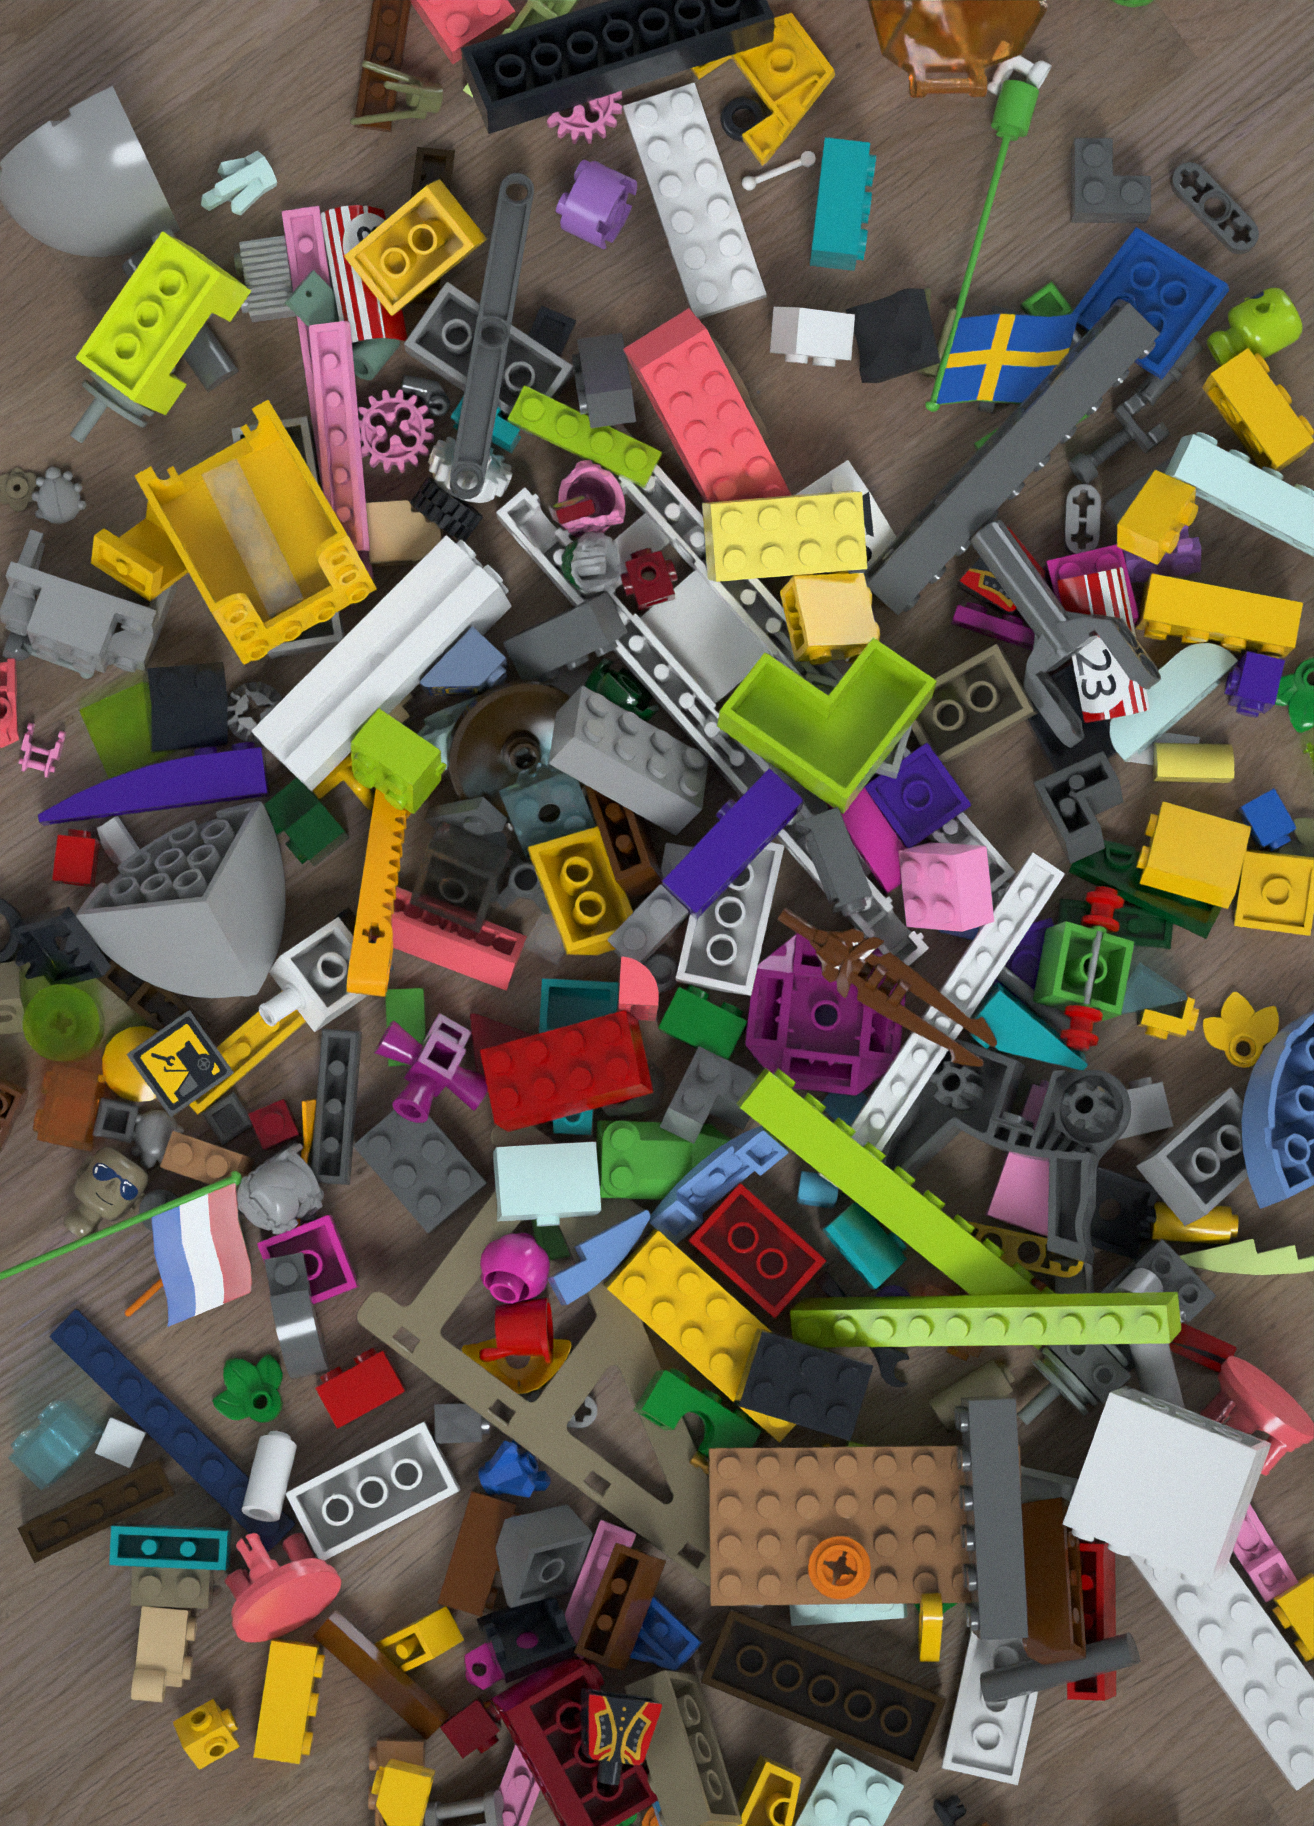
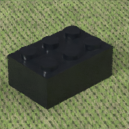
M757 1328L734 1403L748 1410L850 1441L873 1365L863 1360Z

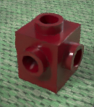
M645 548L631 553V560L625 561L626 572L621 573L620 578L626 596L634 595L638 610L674 600L675 592L672 582L678 580L672 559L664 560L662 551L653 553L652 548ZM647 573H651L655 576V578L650 581H647L642 577Z

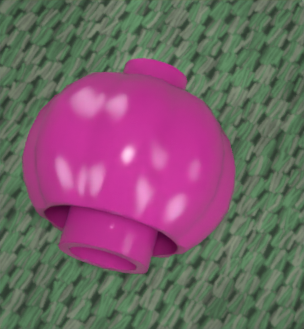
M522 1232L506 1234L489 1243L481 1254V1281L497 1300L504 1303L522 1302L534 1298L545 1289L550 1270L549 1256L537 1244L533 1236Z

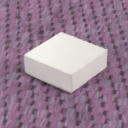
M110 1417L95 1453L123 1466L132 1468L147 1432Z

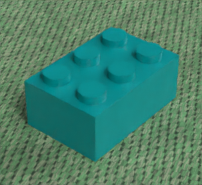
M825 137L810 266L855 271L856 261H864L868 230L861 229V223L868 224L872 192H865V186L872 187L876 165V155L869 154L870 142Z

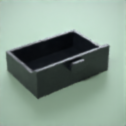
M1073 664L1050 676L1081 719L1085 735L1084 739L1070 748L1060 741L1040 712L1025 720L1053 773L1104 751L1107 759L1117 755L1118 753L1111 742L1108 720L1088 723L1084 721Z

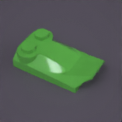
M597 1121L596 1151L600 1198L663 1200L675 1185L696 1165L716 1149L732 1140V1138L718 1131L712 1124L703 1125L693 1144L660 1128L662 1122Z

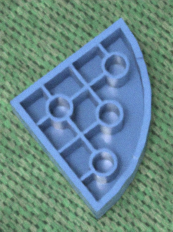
M1314 1010L1302 1015L1282 1028L1266 1045L1252 1070L1245 1092L1241 1120L1243 1155L1249 1182L1260 1209L1285 1200L1314 1185Z

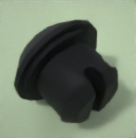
M952 1795L942 1802L939 1799L934 1800L933 1809L944 1826H956L954 1822L966 1814L967 1810L963 1804L956 1807L961 1802L957 1795Z

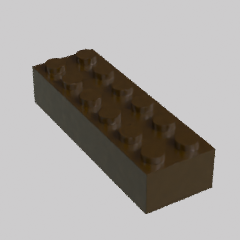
M732 1607L728 1609L700 1678L701 1683L915 1772H918L947 1701L946 1697L940 1693Z

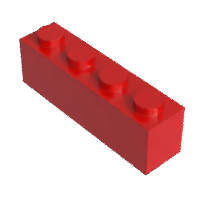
M1079 1539L1085 1642L1088 1644L1116 1636L1115 1552L1107 1548L1109 1543L1105 1541ZM1116 1670L1067 1683V1700L1106 1701L1116 1696Z

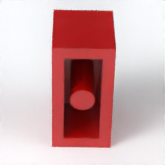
M373 1347L353 1358L356 1366L343 1372L339 1366L320 1377L323 1384L315 1389L337 1429L407 1391L385 1350L376 1353Z

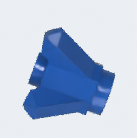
M514 1440L511 1442L503 1441L491 1460L485 1462V1465L478 1470L480 1483L485 1492L490 1496L504 1493L529 1498L533 1491H545L551 1482L546 1471H538L539 1467L535 1456Z

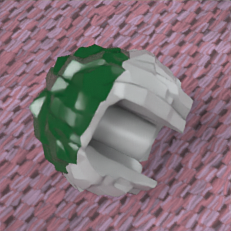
M591 531L583 534V536L569 543L561 556V569L564 577L569 580V583L575 585L577 590H583L585 593L595 594L596 592H601L606 587L614 584L620 577L621 555L617 549V543L611 537L605 536L604 533H594Z

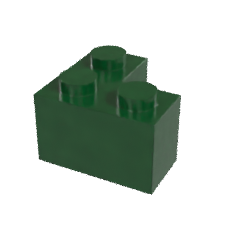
M297 777L263 805L269 813L268 816L275 833L279 835L284 831L289 836L290 840L285 845L302 865L309 860L314 867L317 866L349 839V836L333 816Z

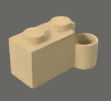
M142 1606L136 1666L132 1680V1700L163 1703L166 1686L182 1687L184 1686V1679L191 1680L193 1657L187 1656L188 1641H195L197 1631V1618L191 1617L192 1608Z

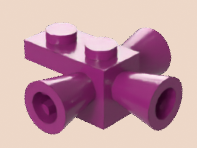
M438 1013L420 1044L394 1020L390 1023L374 1053L410 1065L404 1076V1079L409 1081V1083L392 1103L394 1110L400 1116L415 1123L426 1122L433 1096L437 1097L445 1087L473 1111L477 1109L488 1091L485 1075L459 1067L466 1052L464 1047L472 1033L471 1031Z

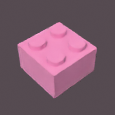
M929 842L898 851L906 927L963 932L994 922L986 846Z

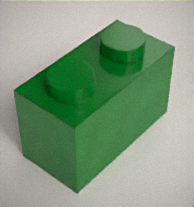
M688 985L686 990L678 987L658 1030L695 1049L701 1047L729 1060L747 1024V1020L741 1018L744 1011L726 1002H723L721 1007H718L707 1001L708 993L692 985Z

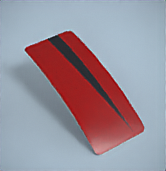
M1181 1323L1179 1334L1169 1343L1172 1352L1219 1373L1222 1371L1221 1365L1229 1356H1234L1237 1350L1235 1346L1184 1323Z

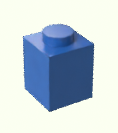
M1275 788L1236 810L1244 825L1251 826L1250 836L1258 850L1268 845L1272 852L1292 841L1288 834L1297 828Z

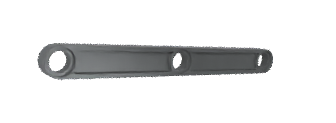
M521 173L507 175L502 180L499 190L450 473V488L457 497L462 499L477 497L481 493L485 481L534 195V185L531 179ZM512 184L523 185L527 190V196L521 201L511 200L506 194L507 187ZM494 326L501 330L503 338L499 343L489 344L482 339L481 332L486 327ZM463 471L473 472L478 478V483L472 489H463L456 482L457 475Z

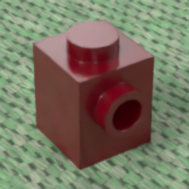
M479 1696L440 1726L462 1759L476 1749L482 1754L499 1741L496 1734L501 1731L502 1727L498 1723L501 1717L494 1704L490 1700L484 1703Z

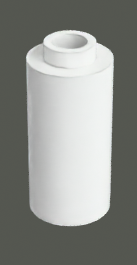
M270 1431L268 1435H263L259 1438L242 1507V1512L250 1518L266 1522H274L280 1519L297 1445L291 1441V1437L288 1434L280 1431Z

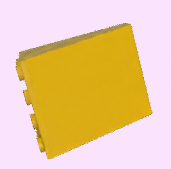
M269 400L252 408L253 413L258 419L256 429L250 431L247 424L240 427L245 438L178 475L174 466L167 469L170 478L167 480L159 479L151 466L134 475L212 615L243 665L263 658L268 651L284 642L296 639L303 631L319 622L331 619L336 612L350 604L361 602L369 593L377 589L349 536Z

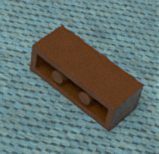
M586 785L587 795L618 885L631 900L655 890L660 884L663 886L662 881L664 878L644 817Z
M471 1491L437 1602L438 1604L480 1617L483 1616L485 1608L493 1609L499 1588L492 1586L496 1571L500 1572L495 1548L505 1519L521 1515V1513L515 1512L517 1503L496 1496H490L480 1491Z
M615 1543L574 1653L607 1667L625 1671L666 1560L636 1548Z

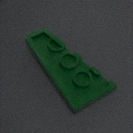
M1103 840L1104 849L1071 864L1069 873L1098 887L1113 888L1118 891L1117 896L1204 939H1207L1222 907L1139 884L1143 870L1136 867L1140 852L1135 851V848L1132 846Z

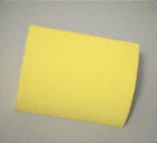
M1153 744L1154 782L1229 783L1234 779V754L1231 744Z

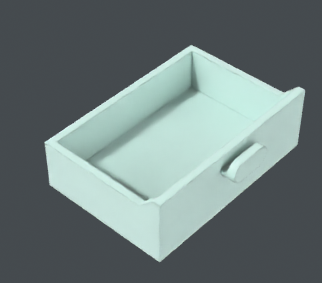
M596 1142L496 1147L493 1151L497 1222L536 1219L537 1226L560 1225L559 1218L596 1216L601 1211Z

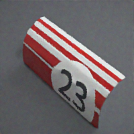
M362 205L342 206L321 213L339 321L350 322L352 343L377 338L406 341L408 338L402 309L391 316L344 257L345 254L386 220L383 209Z
M1122 567L1057 581L1061 604L1066 611L1122 618L1136 637ZM1099 636L1072 656L1083 718L1086 723L1127 716L1150 709L1147 690L1128 678Z

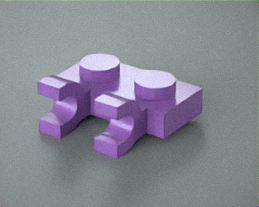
M1186 525L1180 531L1179 541L1171 554L1165 553L1158 565L1123 550L1131 583L1146 582L1151 574L1171 577L1187 576L1191 573L1201 572V545L1199 537L1189 538L1188 526Z

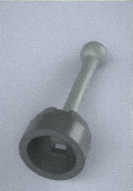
M10 632L2 657L7 659L13 658L15 661L26 660L31 655L41 658L36 655L37 650L32 648L28 635L22 636ZM60 658L57 662L49 661L79 672L80 676L84 679H89L94 675L81 672L72 667L73 663Z

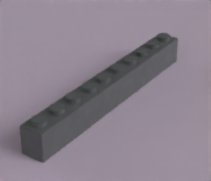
M1118 299L864 572L866 585L870 588L871 592L896 615L913 608L920 599L918 593L928 583L933 584L942 577L946 571L945 564L954 555L959 556L971 545V537L980 527L983 528L995 520L999 513L997 509L1006 499L1011 500L1016 497L1024 488L1025 483L1023 481L1032 471H1039L1048 463L1051 458L1049 453L1059 442L1061 444L1067 442L1076 432L1077 427L1075 425L1085 414L1087 416L1093 414L1103 402L1102 396L1111 386L1115 388L1127 378L1130 373L1128 368L1137 358L1143 359L1154 349L1156 345L1154 340L1160 333L1130 303Z

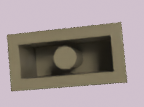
M132 1566L130 1606L209 1609L213 1605L214 1570Z

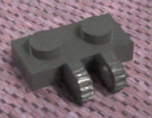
M484 797L428 808L424 820L436 830V833L447 841L464 838L465 848L470 853H473V856L485 857V855H488V852L501 854L507 849L506 836H504V833H501L507 818Z

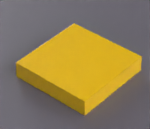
M1246 849L1240 875L1234 926L1310 936L1314 915V858Z

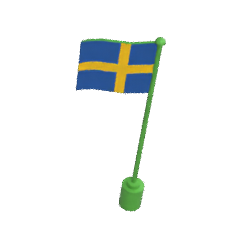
M1003 81L993 115L991 127L997 131L996 135L1002 138V143L957 301L956 316L941 359L930 402H925L927 410L931 412L937 411L940 405L972 401L1021 404L1069 353L1080 312L1053 317L993 314L961 318L1010 141H1017L1019 137L1027 136L1039 95V90L1036 87L1022 81Z

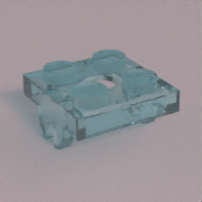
M536 764V772L534 774H529L525 769L521 770L517 777L518 783L499 790L526 859L530 858L527 850L530 846L596 827L578 780L557 768L550 770L549 766L545 764ZM547 804L557 805L560 808V815L555 821L546 823L539 819L538 814L543 806Z

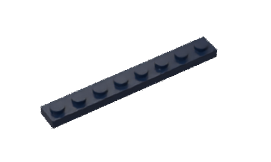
M75 1309L49 1336L249 1534L257 1533L268 1552L297 1524L283 1510L281 1511L280 1519L274 1522L260 1521L245 1515L242 1512V1507L250 1477L79 1309Z

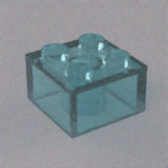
M72 1399L62 1402L58 1400L50 1403L37 1417L42 1423L35 1430L32 1428L30 1430L26 1429L10 1445L15 1451L8 1459L40 1490L52 1487L104 1433V1430Z

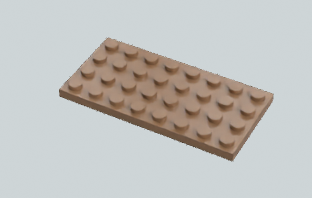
M963 1445L709 1448L710 1605L921 1603V1593H941L942 1603H971V1593L967 1587L964 1588L962 1574L963 1564H969V1554L965 1548H962L960 1526L961 1524H967V1515L964 1509H960L958 1487L959 1485H965L964 1472L957 1467L956 1457L957 1446ZM1018 1445V1451H1019V1471H1020V1490H1021V1457H1020V1445ZM832 1536L849 1537L857 1541L866 1550L870 1559L871 1572L867 1584L858 1594L847 1599H832L824 1596L814 1587L808 1574L809 1556L818 1543ZM843 1551L842 1556H839L837 1562L831 1560L830 1562L825 1560L823 1564L828 1565L833 1570V1584H835L836 1578H839L841 1573L848 1574L849 1572L855 1574V1571L845 1565L844 1555L846 1551Z

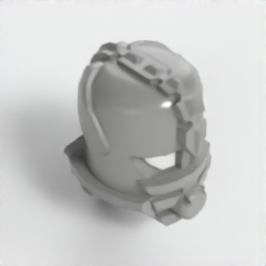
M295 1139L291 1140L287 1146L282 1147L279 1152L273 1154L272 1158H268L264 1164L259 1165L255 1171L250 1172L248 1176H244L237 1192L238 1209L244 1213L245 1217L254 1226L268 1231L273 1230V1234L291 1231L298 1225L296 1219L303 1217L305 1214L312 1216L323 1206L321 1201L325 1195L324 1191L319 1187L312 1170L297 1155L303 1147Z

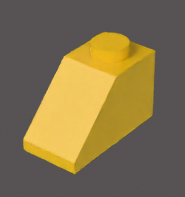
M447 1606L377 1641L374 1645L403 1672H406L446 1652L464 1641V1638L458 1629L456 1621L453 1619Z

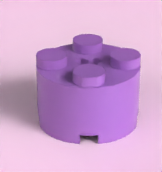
M582 160L574 174L576 182L570 193L564 192L556 207V213L562 215L560 221L562 230L601 249H606L605 240L612 243L628 218L632 206L626 204L629 193L636 195L637 182L597 161L589 162Z

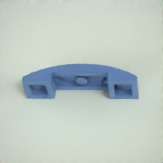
M763 1126L740 1134L716 1149L686 1174L657 1206L649 1219V1223L676 1245L703 1223L702 1213L754 1171L761 1176L789 1153V1149Z

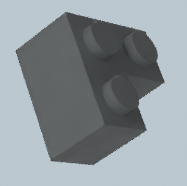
M1074 138L1071 147V223H1147L1151 214V176H1114L1113 138Z
M1104 751L1034 782L1038 804L1070 864L1105 848L1101 826L1095 815L1123 803L1120 781Z
M698 1047L668 1107L660 1128L694 1144L708 1115L712 1114L744 1130L750 1116L736 1103L759 1075Z

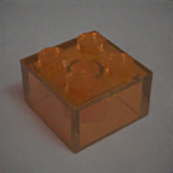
M55 1064L53 1065L52 1072L46 1071L41 1093L47 1095L44 1109H37L33 1123V1131L38 1132L36 1140L91 1152L95 1137L92 1135L100 1098L104 1097L107 1084L106 1076Z

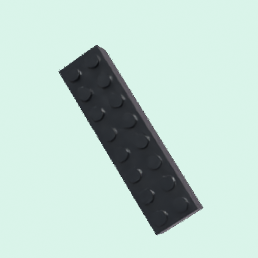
M608 0L461 48L463 73L487 132L491 134L773 42L775 17L767 0Z

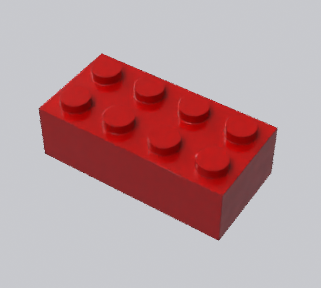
M627 1010L480 1050L494 1123L507 1132L654 1093L639 1021Z

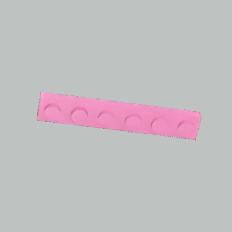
M339 321L309 325L323 492L356 551H370L350 322Z

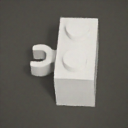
M774 307L770 353L785 354V362L807 364L808 357L813 358L812 365L835 367L836 360H851L855 315L800 307Z

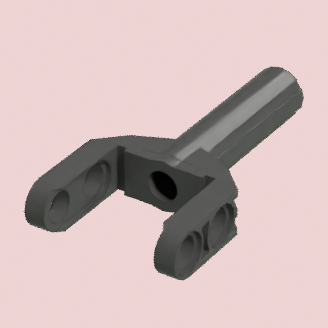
M995 520L989 523L972 537L970 543L1035 633L1033 651L1026 664L1023 689L1062 743L1072 748L1084 739L1085 735L1081 719L1048 672L1057 669L1098 636L1130 680L1137 682L1147 690L1161 680L1159 670L1122 618L1099 614L1088 615L1064 609L1002 520Z

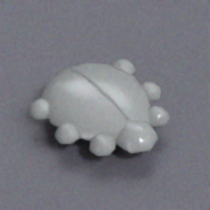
M51 466L45 471V478L38 477L36 479V485L40 489L31 495L32 500L37 501L39 508L35 511V517L38 519L44 518L51 523L63 524L74 519L80 510L86 508L85 501L80 500L79 492L82 490V484H73L71 482L72 472L66 471L62 475L58 467Z
M150 1110L144 1114L137 1113L135 1121L137 1124L131 1141H135L136 1146L131 1149V1154L133 1156H140V1163L145 1168L154 1167L157 1160L161 1164L172 1131L183 1134V1126L178 1125L174 1117H170L164 1110Z

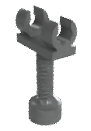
M1139 392L1119 406L1113 413L1124 427L1120 432H1117V434L1089 455L1079 452L1068 461L1071 471L1082 484H1089L1098 477V465H1101L1104 460L1106 461L1107 458H1110V456L1127 445L1128 442H1131V440L1134 439L1142 451L1147 454L1171 433L1164 423L1161 422L1145 435L1132 417L1147 404Z

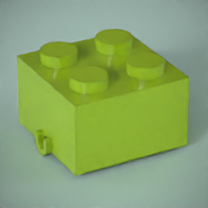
M380 708L377 709L351 741L352 772L355 779L366 788L371 789L375 787L385 794V799L396 809L403 810L405 808L412 814H415L440 783L441 774L447 766L444 762L441 763V750Z

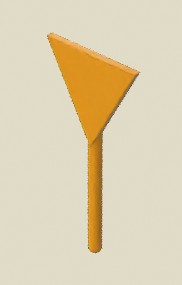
M317 1098L302 1101L304 1145L301 1150V1158L306 1164L308 1163V1156L314 1137ZM299 1218V1219H296L297 1222H298V1225H297L295 1228H297V1227L300 1226V1221H301L300 1218Z

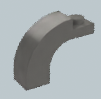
M300 1252L265 1259L275 1326L290 1378L297 1379L328 1373L330 1368L326 1346L314 1310L304 1253Z

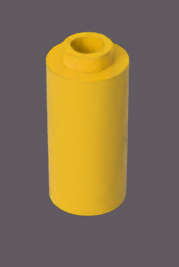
M1156 1201L1154 1205L1157 1219L1155 1223H1150V1237L1153 1240L1163 1239L1167 1241L1228 1245L1230 1237H1237L1238 1215L1232 1214L1231 1206L1216 1205L1207 1215L1184 1226L1165 1202Z

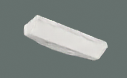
M118 816L97 827L101 840L100 843L114 864L116 863L119 866L140 850Z

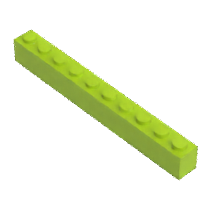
M765 1068L736 1103L744 1112L970 1295L1056 1294L1047 1286L1040 1291L1030 1283L1035 1276L1018 1262L1013 1267L1004 1262L1001 1257L1005 1252L991 1240L986 1238L981 1243L972 1236L971 1233L975 1228L959 1214H956L953 1219L941 1210L945 1203L928 1189L922 1195L911 1185L915 1182V1179L900 1166H897L892 1171L881 1162L886 1155L868 1141L864 1147L852 1138L856 1131L838 1117L834 1122L822 1114L826 1106L810 1093H807L804 1098L792 1089L796 1082L779 1068L774 1074ZM1042 1345L1033 1346L1039 1350Z
M1178 1292L803 1298L790 1310L793 1339L821 1348L1171 1343L1181 1331Z

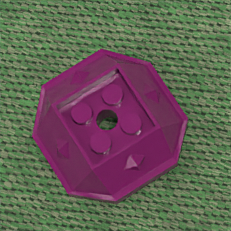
M797 933L757 967L750 997L745 1046L764 1069L767 1068L774 1074L779 1068L793 1079L796 1084L792 1089L857 1096L881 1077L900 1051L902 1026L858 1001V988L852 983L847 997L844 998L837 991V981L829 983L822 976V963L816 954V950L807 939ZM879 948L872 952L876 956H883ZM875 967L872 969V971H871L870 974L868 975L867 979L871 976V974L873 973ZM886 976L880 981L878 987L884 982ZM897 984L893 987V989L891 990L889 996H890L891 993L894 991V989H895V987L897 986ZM906 994L900 1002L903 1006H905ZM823 1005L832 1007L837 1014L836 1022L828 1027L819 1025L815 1020L816 1009Z

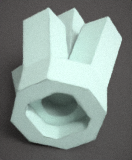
M257 150L245 158L221 162L218 174L223 180L216 183L215 188L202 195L201 206L210 211L222 203L230 201L231 211L241 216L258 198L277 186L276 177L266 158Z

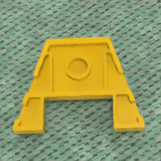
M792 13L774 18L773 42L690 68L699 80L727 60L732 59L761 97L772 114L743 133L742 138L762 166L769 161L835 76L833 67Z

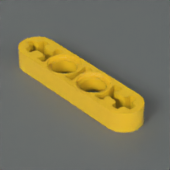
M967 1221L974 1228L979 1229L975 1238L980 1242L988 1233H995L1001 1237L1002 1250L1005 1252L1001 1259L1009 1266L1013 1267L1018 1262L1026 1270L1063 1278L1074 1277L1082 1271L1084 1262L1078 1261L1077 1266H1070L1068 1272L1061 1270L1062 1265L1060 1263L1050 1260V1268H1042L1041 1266L1046 1258L1047 1238ZM1026 1241L1035 1242L1040 1248L1039 1259L1031 1264L1022 1262L1018 1256L1020 1245Z

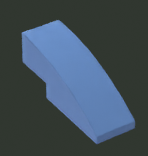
M648 1210L640 1211L574 1246L581 1261L547 1278L561 1306L568 1305L589 1292L619 1265L637 1242L651 1217Z

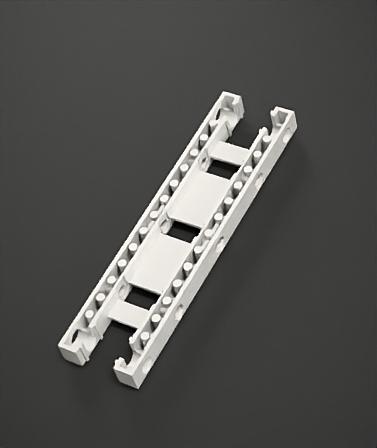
M622 424L609 426L634 438ZM658 465L646 488L612 473L622 489L623 496L627 494L644 514L614 540L621 555L619 574L626 572L625 561L631 560V553L645 548H652L654 553L664 549L669 543L694 572L674 588V600L653 606L640 618L636 613L632 615L616 596L615 590L622 585L620 577L614 584L595 594L577 590L575 585L569 583L561 569V556L566 546L573 542L571 540V533H568L567 529L565 531L561 528L557 529L542 512L540 499L535 493L532 496L526 488L522 489L496 512L500 523L573 606L608 592L628 633L615 640L618 647L613 652L698 749L709 758L708 760L733 789L742 797L770 768L803 799L802 809L780 831L776 838L824 891L804 841L806 835L796 831L795 827L797 822L823 813L828 809V806L818 796L718 728L719 713L716 710V703L744 680L764 652L803 679L806 678L807 671L838 681L842 679L843 675L831 661L821 665H812L810 661L795 662L784 608L758 578L720 582L708 580L703 516ZM905 748L902 760L911 754L907 748ZM874 773L875 778L881 775L878 773ZM963 812L928 836L932 842L986 846L991 894L1016 873ZM854 847L864 874L867 876L871 873V870ZM866 877L872 891L870 899L866 901L867 906H865V909L846 917L856 929L864 932L865 939L875 936L884 940V943L878 947L883 955L891 952L910 966L929 949L922 940L924 936L921 932L918 935L915 931L911 932L899 920L892 910L891 902L893 900L889 896L885 898Z

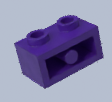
M1247 651L1238 661L1237 667H1234L1233 671L1228 674L1224 694L1230 695L1228 705L1237 707L1236 713L1248 717L1257 718L1259 713L1265 714L1275 705L1285 660Z

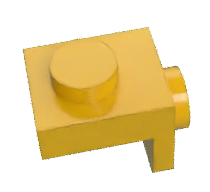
M1187 997L1183 1001L1179 1018L1144 1009L1140 1013L1137 1026L1146 1028L1145 1035L1167 1040L1168 1034L1182 1038L1186 1036L1187 1030L1194 1031L1199 1009L1193 1008L1195 999Z

